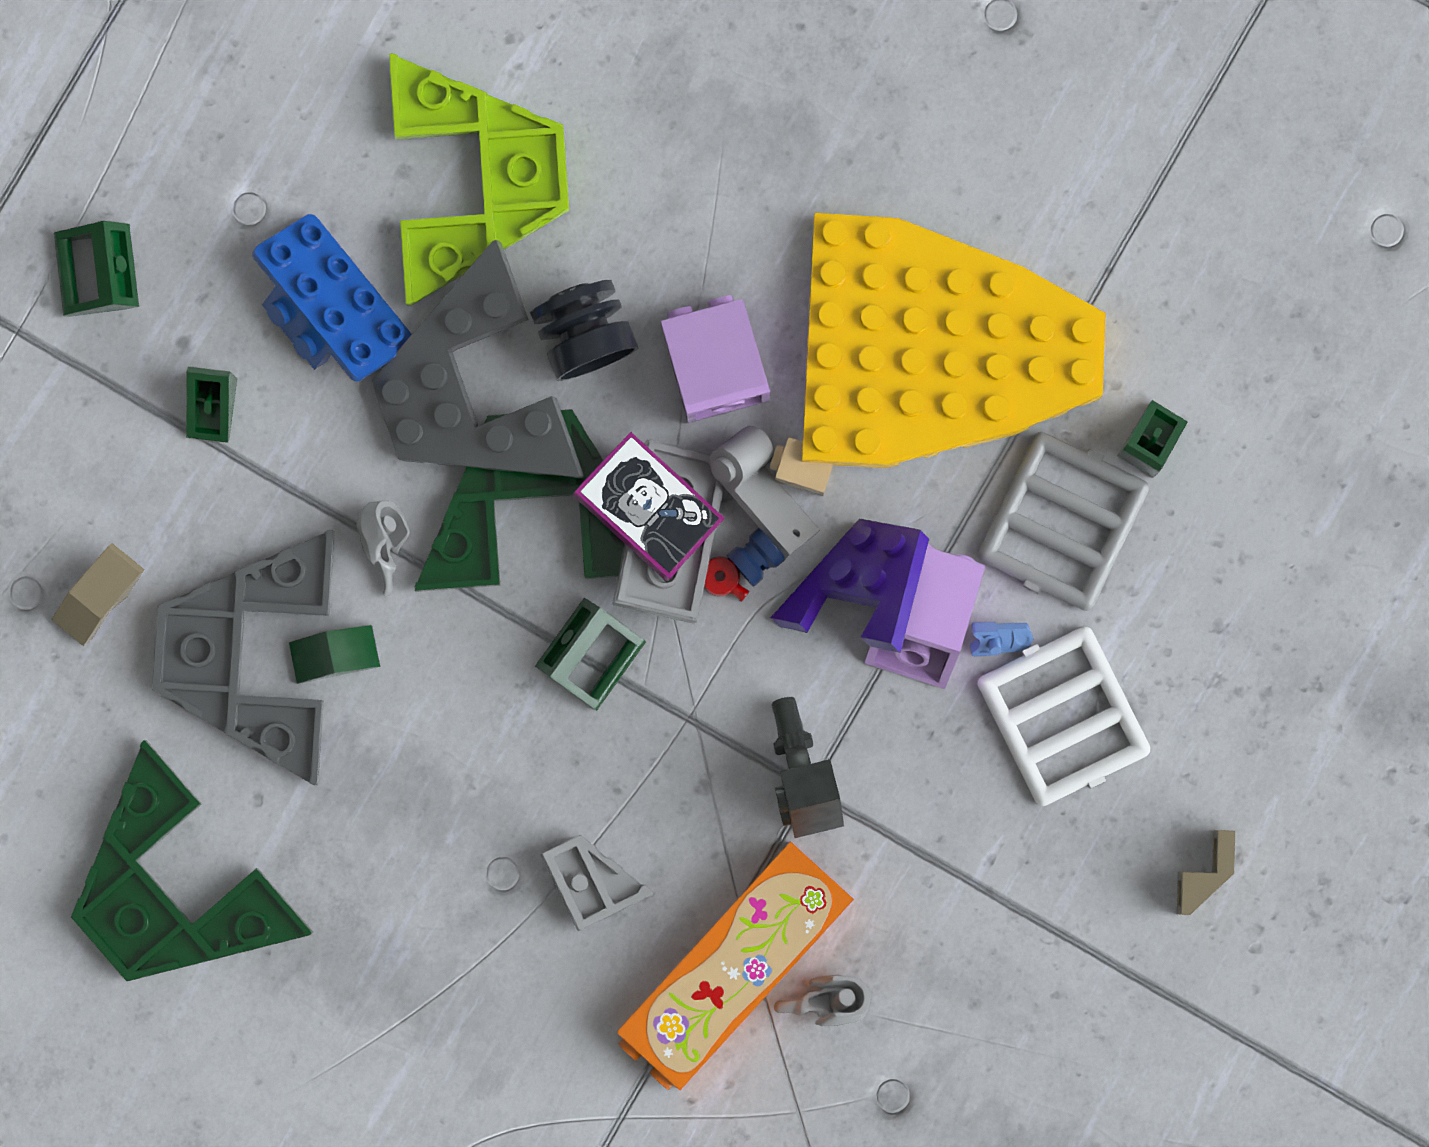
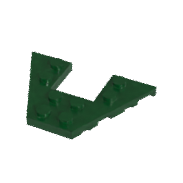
M572 409L561 410L584 477L579 479L567 476L466 467L444 516L438 535L432 544V549L418 582L414 586L415 592L501 586L495 501L572 496L603 462L601 455ZM507 414L488 415L485 423ZM579 502L585 579L618 577L624 542Z
M143 740L128 780L121 791L122 795L117 807L113 811L102 838L103 842L85 880L82 894L78 898L71 915L74 922L126 982L313 934L314 932L258 868L252 871L194 923L187 918L138 860L200 807L202 803L147 740Z

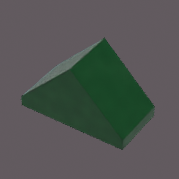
M188 366L186 371V438L229 442L237 387V378L230 371Z
M1151 400L1117 456L1154 478L1166 463L1188 421Z
M372 625L325 631L289 642L297 684L381 667Z

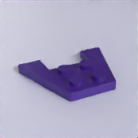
M859 518L770 618L779 627L808 633L827 598L876 607L861 638L871 647L901 653L929 538L920 529Z

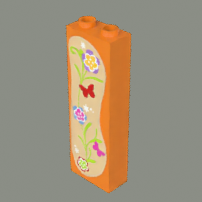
M790 841L619 1028L617 1033L622 1039L618 1045L635 1061L643 1056L654 1066L649 1073L664 1088L669 1090L674 1085L677 1089L681 1090L854 899Z

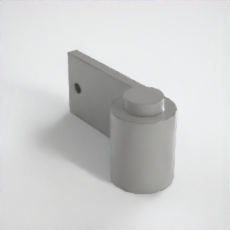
M747 426L711 453V472L757 526L769 537L783 556L787 558L820 530L782 485L775 481V477L765 467L774 456V448L768 435L760 428Z

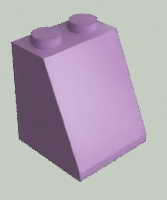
M732 295L719 297L708 301L709 308L695 312L692 311L691 306L678 308L668 312V319L661 321L663 335L688 423L769 402V385L743 299L734 301Z
M928 544L901 653L869 646L864 664L945 689L961 651L986 565L977 563L965 555H952L936 550Z

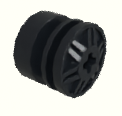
M602 280L590 284L583 283L570 287L551 296L548 301L530 312L534 324L552 322L538 331L541 340L560 338L562 343L556 345L547 353L557 381H565L591 373L615 363L639 349L628 321L608 323L607 318L622 308L619 299L601 302L616 292L612 280Z

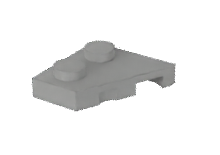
M581 835L541 854L577 932L653 895L646 885H642L619 864L611 858L604 856L597 850V847Z

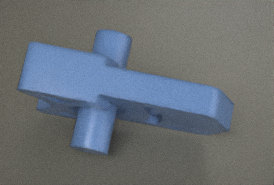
M995 622L972 623V630L977 639L970 644V648L974 657L1021 652L1028 649L1034 639L1027 623L996 624Z

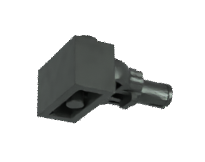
M784 697L773 701L771 705L778 731V738L773 743L776 755L785 754L789 768L780 771L782 786L775 787L783 826L792 825L795 838L844 827L841 800L831 760L828 759L811 764L807 749L814 746L811 733L803 729L796 699L794 697Z

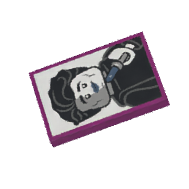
M632 432L622 440L573 493V496L666 582L725 519Z

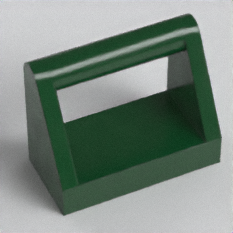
M100 221L54 232L64 317L139 307L130 224ZM92 238L99 299L79 303L72 241Z
M583 598L535 667L597 711L643 648L646 641L602 608ZM608 625L627 638V641L589 694H587L568 680V677L604 627Z

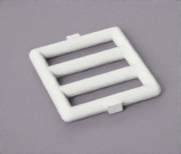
M1087 626L1080 627L1042 647L1036 644L1022 651L1023 656L978 679L977 684L1035 802L1039 806H1047L1087 785L1091 789L1105 782V776L1146 757L1150 753V745L1093 631ZM1080 646L1082 647L1092 667L1091 670L1008 710L997 687ZM1099 684L1101 685L1111 705L1110 708L1027 748L1016 725ZM1118 722L1120 723L1130 746L1046 786L1035 763Z

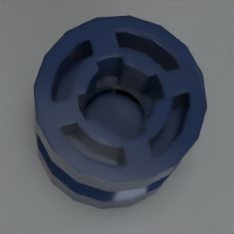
M760 528L749 535V542L745 544L746 547H735L726 555L753 587L763 580V571L765 569L777 568L786 560L780 550Z

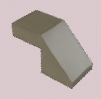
M111 543L67 593L51 620L81 645L85 646L93 639L109 612L128 597L145 569Z
M1213 830L1212 873L1178 872V915H1191L1234 874L1235 831Z

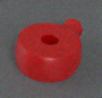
M718 556L709 559L704 589L709 594L719 597L733 594L742 602L750 591L739 584L740 572L738 567L732 560L726 557ZM717 572H723L725 574V579L723 581H717L715 579V574Z

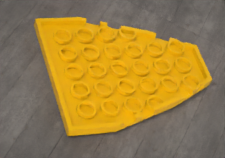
M814 213L802 462L827 463L837 466L890 468L908 460L920 457L928 458L938 455L939 452L963 446V448L1013 436L1049 418L1054 419L1064 415L1073 408L1095 402L1103 396L1106 313L1023 266L903 219Z

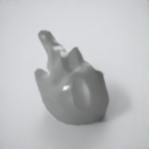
M388 500L366 504L356 524L363 551L382 575L384 582L383 594L385 597L393 592L392 576L397 568L391 558L390 550L398 554L410 532L409 526L399 508Z
M828 975L816 977L809 981L810 986L819 988V990L808 992L799 999L777 1001L774 1005V1010L777 1013H793L802 1016L807 1012H814L820 1017L816 1020V1025L839 1026L855 1023L865 1018L871 1004V995L868 987L861 979L850 976Z

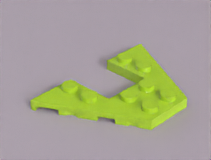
M389 53L394 135L396 140L479 134L485 214L400 220L406 305L412 306L464 275L492 241H500L505 250L570 211L564 126L561 123L538 116L523 107L507 103L488 95L485 91L461 81L450 79L435 70L419 66L398 57L397 54Z

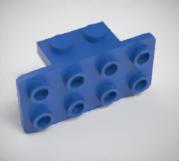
M307 214L257 245L253 250V259L275 285L262 306L267 311L272 323L282 329L293 343L298 355L306 359L314 370L326 363L332 355L351 380L361 381L391 361L397 355L396 352L412 335L315 215Z

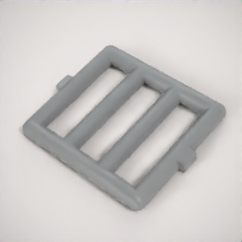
M1038 432L1034 435L978 551V557L982 562L1023 581V587L1037 594L1042 590L1081 610L1088 611L1093 608L1145 500L1149 491V485L1146 481L1103 461L1104 455L1091 449H1088L1086 453L1049 434ZM1047 452L1128 491L1129 494L1119 515L1035 475L1044 453ZM1026 490L1110 529L1111 531L1101 552H1097L1016 513ZM1008 528L1092 567L1093 569L1083 590L1081 591L998 551Z

